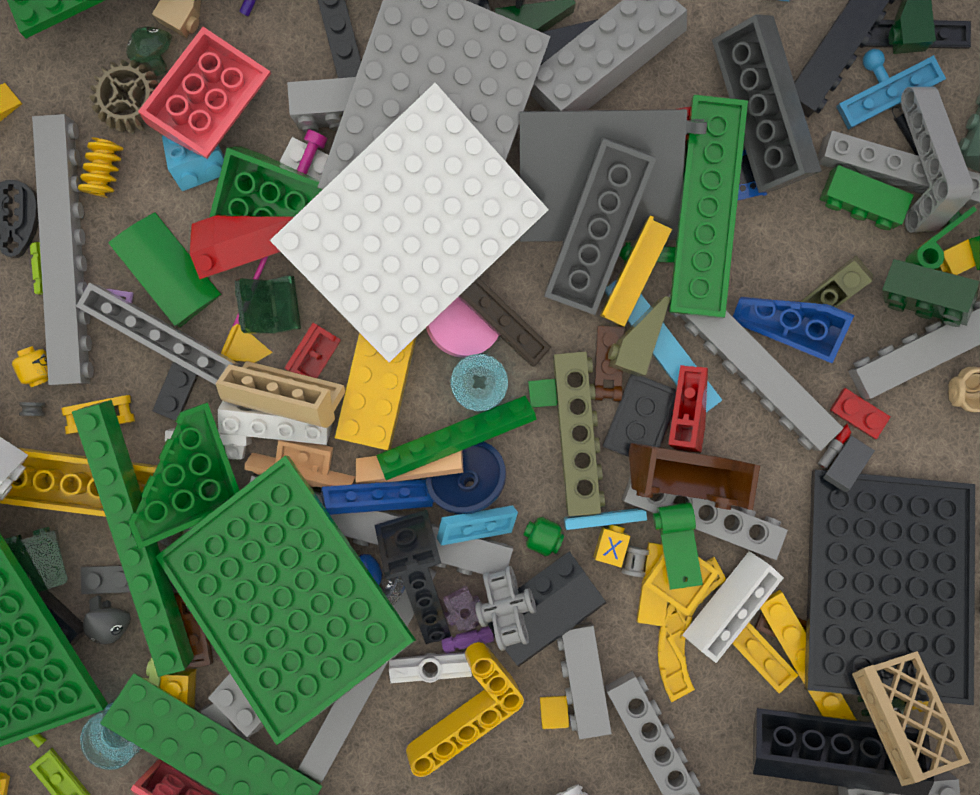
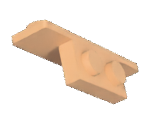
M278 440L276 458L251 453L244 467L245 470L261 475L286 455L291 458L310 487L322 488L325 486L353 485L355 476L330 471L333 447L313 443Z

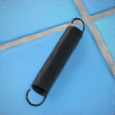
M903 113L896 119L894 118V121L915 155L919 156Z

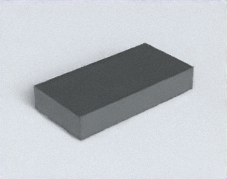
M851 436L823 478L847 493L875 450Z

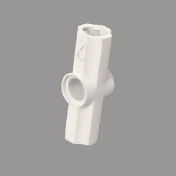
M465 652L427 653L423 656L392 658L389 661L391 683L413 681L432 683L438 679L472 677V672L465 658ZM426 662H433L437 665L438 669L433 673H428L423 665Z

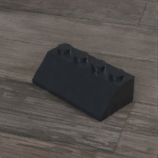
M570 551L518 588L519 594L524 593L525 589L530 588L536 604V613H523L529 643L523 644L521 642L506 647L505 651L515 664L520 667L607 603ZM489 622L488 626L494 634L493 622Z

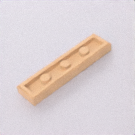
M462 450L387 481L377 456L356 458V484L396 482L464 473Z

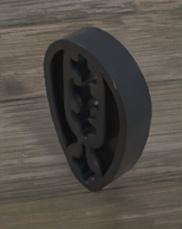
M5 180L0 182V251L5 256L20 258L31 245L39 224L37 193L30 186L20 181ZM14 186L15 189L19 190V194L14 195V201L19 204V208L14 209V215L18 216L19 220L14 221L12 225V223L8 222V218L13 216V211L8 209V204L13 203V198L8 195V191H12ZM14 240L19 246L12 251L7 246Z

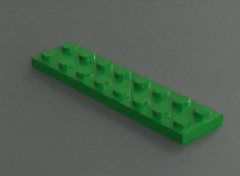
M693 95L689 120L704 119V122H707L706 134L688 133L669 313L725 318L748 100Z
M135 672L100 722L101 725L220 795H318L322 788V785Z

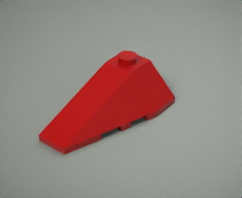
M216 215L193 223L191 226L190 256L199 279L281 252L270 240L294 217Z

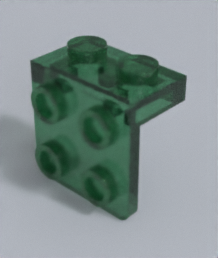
M283 276L270 280L246 278L235 280L239 324L243 333L277 334L301 329L294 276Z
M49 527L32 531L33 536L22 539L20 534L4 539L37 592L64 585L68 581L58 544L60 538L57 530L50 531Z

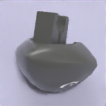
M97 595L89 600L90 611L86 613L83 619L84 633L91 641L98 644L108 645L115 643L129 626L130 614L125 610L111 608L109 600L101 603V596Z

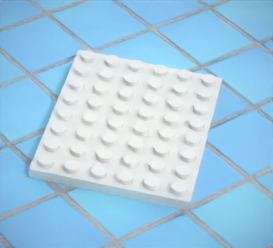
M434 83L270 241L364 338L390 362L549 209L441 88Z

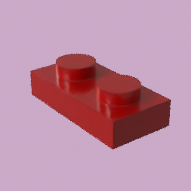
M843 388L829 410L873 439L879 437L891 418L846 388Z

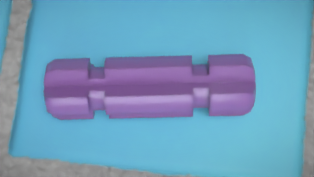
M488 626L480 628L481 631L478 632L476 629L457 634L454 638L451 636L442 639V647L445 653L454 652L456 648H459V650L468 648L473 643L483 642L485 644L493 642L494 634Z

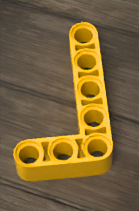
M473 643L465 651V658L470 670L484 690L407 746L406 755L411 771L415 776L424 777L431 774L522 707L524 698L515 680L484 643Z

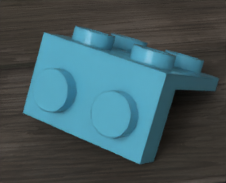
M162 136L168 170L182 191L220 177L225 156L219 148V144L208 159Z

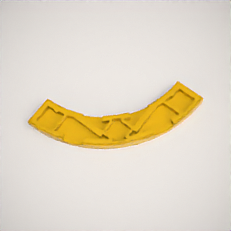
M714 556L705 562L719 571V574L689 616L668 603L664 626H660L658 664L661 679L671 703L695 690L687 670L685 656L686 638L683 636V633L690 626L692 616L699 604L713 590L726 581V577Z

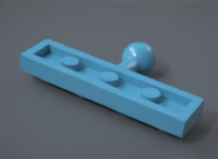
M879 49L867 51L863 56V66L867 70L874 72L879 84L836 106L847 129L849 130L900 104L902 93L907 87H933L943 82L946 77L935 56L933 55L889 78L883 66L885 62L883 52Z

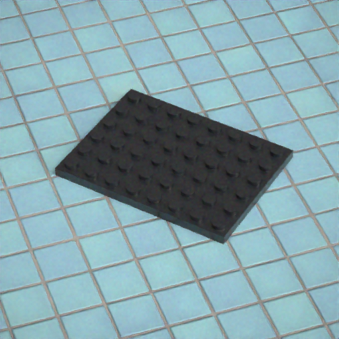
M812 470L804 690L861 695L852 675L853 673L865 667L877 665L918 651L942 703L974 705L975 484L860 474L851 489L845 493L823 478L827 472L826 470ZM912 660L905 662L902 672L915 678L917 671ZM884 669L877 671L881 682L891 686L894 675ZM900 678L896 690L909 696L912 684ZM918 688L914 700L929 701V697L926 691Z

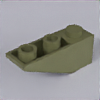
M855 255L800 302L828 304L837 308L872 282L873 274Z

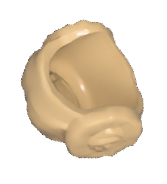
M966 367L959 372L958 377H953L948 385L949 401L952 403V406L961 407L966 412H980V367Z

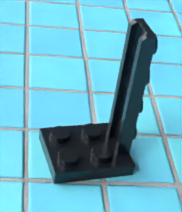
M427 509L374 525L385 577L389 580L401 576L425 644L439 642L442 639L451 637L449 626L429 567L442 563Z

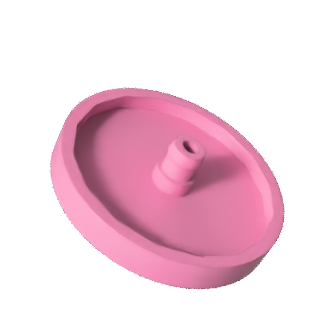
M459 297L426 327L429 337L439 349L449 355L462 358L473 357L483 353L494 344L499 336Z

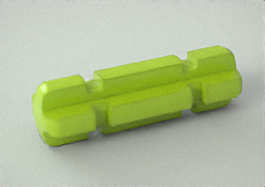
M34 242L30 245V253L33 255L31 259L33 280H36L33 284L34 293L43 295L40 242Z

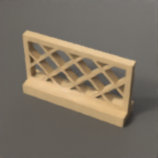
M918 651L877 665L865 667L852 674L901 786L914 784L970 763ZM912 660L917 671L915 678L902 672L905 662ZM884 669L894 675L891 686L881 682L877 671ZM900 678L912 684L909 696L896 690ZM918 688L927 692L929 697L927 706L914 700ZM894 696L907 702L903 715L895 711L891 704ZM912 706L925 712L922 724L909 718ZM931 715L939 719L943 726L940 734L927 728ZM906 724L920 730L916 743L907 739L904 732ZM925 734L938 740L935 753L922 747ZM944 744L953 748L958 759L957 761L950 762L941 757ZM920 752L933 759L929 771L922 772L917 761Z

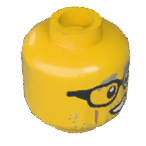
M33 346L17 351L19 357L12 361V367L20 383L29 384L30 387H34L47 382L46 350H35Z

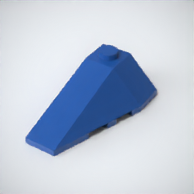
M740 297L733 314V318L741 326L830 363H833L855 316L828 304Z

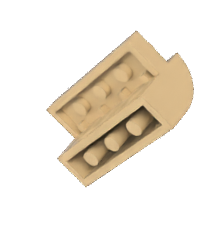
M246 361L243 367L229 364L216 382L219 396L224 402L323 428L329 427L334 422V411L345 394L344 385Z

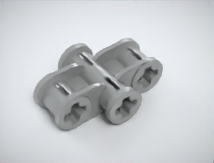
M507 566L505 570L493 574L489 572L484 573V584L489 602L484 604L482 602L476 603V613L480 625L486 627L489 622H493L496 642L501 651L506 650L507 646L517 643L528 644L529 636L523 613H536V604L530 588L524 590V593H518L516 576L511 566Z

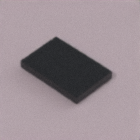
M630 374L622 394V400L618 404L602 447L628 457L630 443L660 447L673 415L676 389L643 376L638 377Z

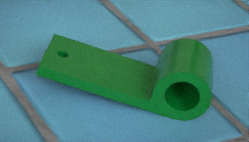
M973 206L963 214L958 211L948 221L949 224L911 252L906 257L905 262L931 269L940 267L944 261V252L936 241L972 215L977 209Z
M689 502L657 507V513H653V523L655 530H660L669 589L703 585L694 536L696 520L692 504Z

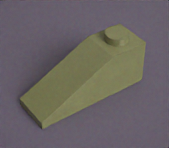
M665 296L658 299L617 340L616 344H612L608 353V359H611L609 367L638 377L646 375L671 299L670 297Z

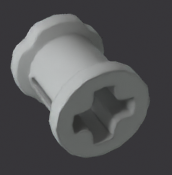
M628 546L625 567L622 568L621 573L635 577H645L643 568L645 557L649 555V550Z

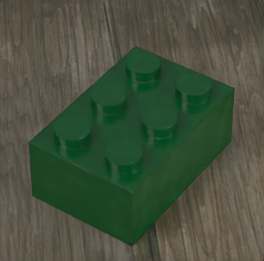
M893 259L882 292L884 302L888 304L890 309L903 312L904 309L915 311V315L918 317L931 319L933 316L943 319V323L960 327V324L965 326L968 324L978 297L980 281Z

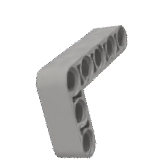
M907 87L901 96V106L930 187L906 213L905 227L910 233L937 232L969 201L973 194V182L937 88Z

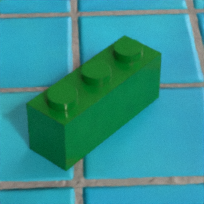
M838 165L830 171L819 200L826 202L825 206L835 211L844 209L851 212L850 216L854 219L862 221L869 219L876 222L875 226L877 228L891 230V228L894 229L903 224L914 195Z

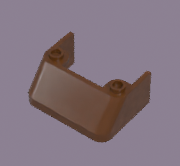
M630 443L631 488L637 491V496L653 498L654 493H665L715 502L714 507L731 510L732 505L753 510L760 465L729 458Z

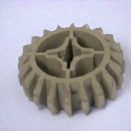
M121 59L118 66L115 62L110 61L111 69L107 70L101 67L104 73L103 76H94L98 84L90 86L91 90L95 92V94L89 96L90 100L95 103L92 109L94 112L99 113L98 119L106 122V126L110 129L116 127V130L121 133L126 129L129 133L134 134L136 126L140 131H144L143 123L145 121L138 111L159 85L160 81L156 80L157 75L153 71H149L145 64L139 66L135 60H131L128 64L126 60ZM124 78H137L135 81L131 80L128 83L120 82ZM113 87L114 92L112 97L109 99V94ZM121 89L128 93V95L130 96L129 98L133 101V104L130 101L126 100V97L124 96L125 94L121 91ZM146 89L145 100L141 105L140 99L141 96L145 93L144 90ZM126 109H133L135 111L129 115H117L119 111L123 112Z

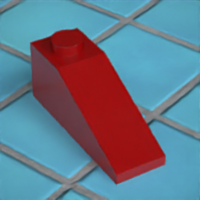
M680 365L668 443L675 450L702 452L706 421L708 368Z

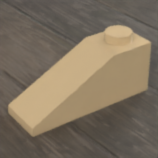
M160 0L152 15L160 24L187 38L189 33H194L199 26L198 18L200 16L201 0Z

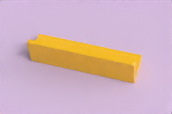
M651 215L646 219L599 315L622 327H625L672 231L671 228L654 221V217Z

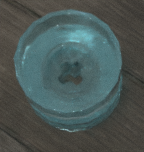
M485 354L469 355L462 359L454 368L451 376V389L456 400L465 408L477 412L487 411L497 406L505 397L508 387L507 373L502 364L494 357ZM475 376L478 378L484 376L487 379L484 382L485 389L482 390L479 387L474 389L472 387L475 383L473 380Z
M114 701L110 702L103 711L96 713L88 720L80 736L81 750L86 759L95 767L105 770L118 769L126 765L142 749L100 724Z

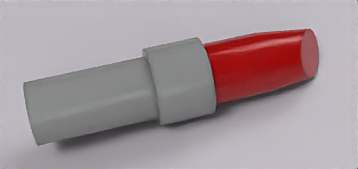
M848 423L837 434L835 439L831 440L827 446L828 449L817 463L823 469L829 467L849 438L851 430Z

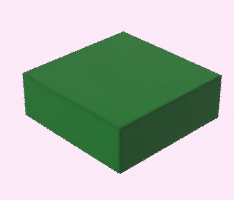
M555 379L528 381L532 408L557 405Z

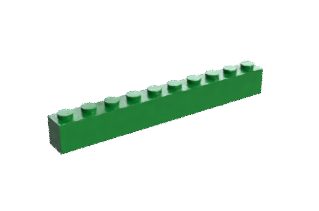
M112 400L72 412L157 675L160 677L184 671L194 659V655L169 577L155 557L160 553L158 543L155 542L138 549L128 525L132 512H136L143 496H141V490Z

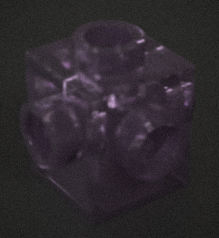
M467 586L443 597V601L448 609L444 611V615L450 626L456 625L458 631L462 629L469 631L480 624L476 613V603L481 601L478 595L472 597ZM462 609H468L465 613H460Z

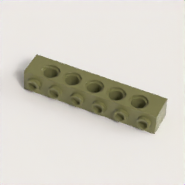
M587 351L554 354L553 364L567 515L601 514V507H605L604 491H599L598 480H602L603 475L601 464L596 462V453H600L599 437H594L593 427L598 426L596 410L592 411L591 400H595L594 384H589L588 374L593 373L592 358L587 357ZM570 373L580 375L582 381L579 387L573 388L568 384L567 377ZM574 399H579L584 404L582 413L578 415L573 414L570 410V403ZM579 425L586 430V437L582 441H576L572 436L573 429ZM581 452L586 453L589 458L588 464L583 468L577 467L574 462L575 456ZM581 480H589L591 483L590 491L586 494H580L577 491V484Z

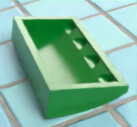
M156 212L136 222L108 242L176 327L181 328L221 296V293L208 277L199 279L191 256Z

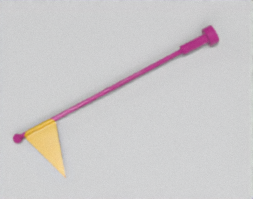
M309 129L304 137L308 144L297 168L298 171L306 175L318 147L324 149L328 140L325 136ZM268 256L262 258L221 351V354L234 361L255 363L273 353L244 327L239 325Z

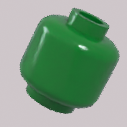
M544 517L537 518L534 523L529 521L523 533V536L527 537L526 547L543 556H549L552 553L556 554L565 536L562 534V528L559 524Z

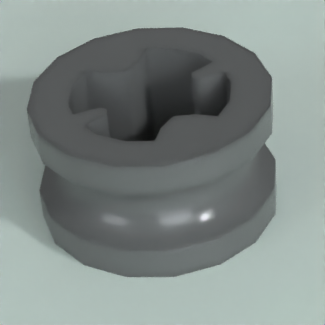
M19 402V406L22 407L19 416H45V413L42 411L45 403Z

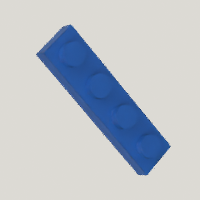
M426 479L325 486L321 489L322 503L329 515L432 507L434 502L428 492Z

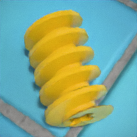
M92 137L91 139L96 142H89L87 147L93 152L85 154V158L91 163H84L82 167L88 173L81 174L80 179L87 184L78 185V190L87 194L108 198L105 196V193L114 192V189L107 184L117 180L110 175V172L119 171V168L112 165V162L121 161V158L115 155L114 152L123 151L124 148L114 142Z

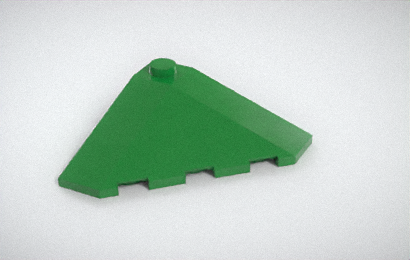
M227 147L209 218L216 215L295 217L322 191V189L318 188L320 181L245 147Z
M208 402L181 411L175 421L177 423L171 438H167L158 457L160 459L153 476H149L141 493V496H143L136 512H132L128 521L138 549L195 526L240 491Z

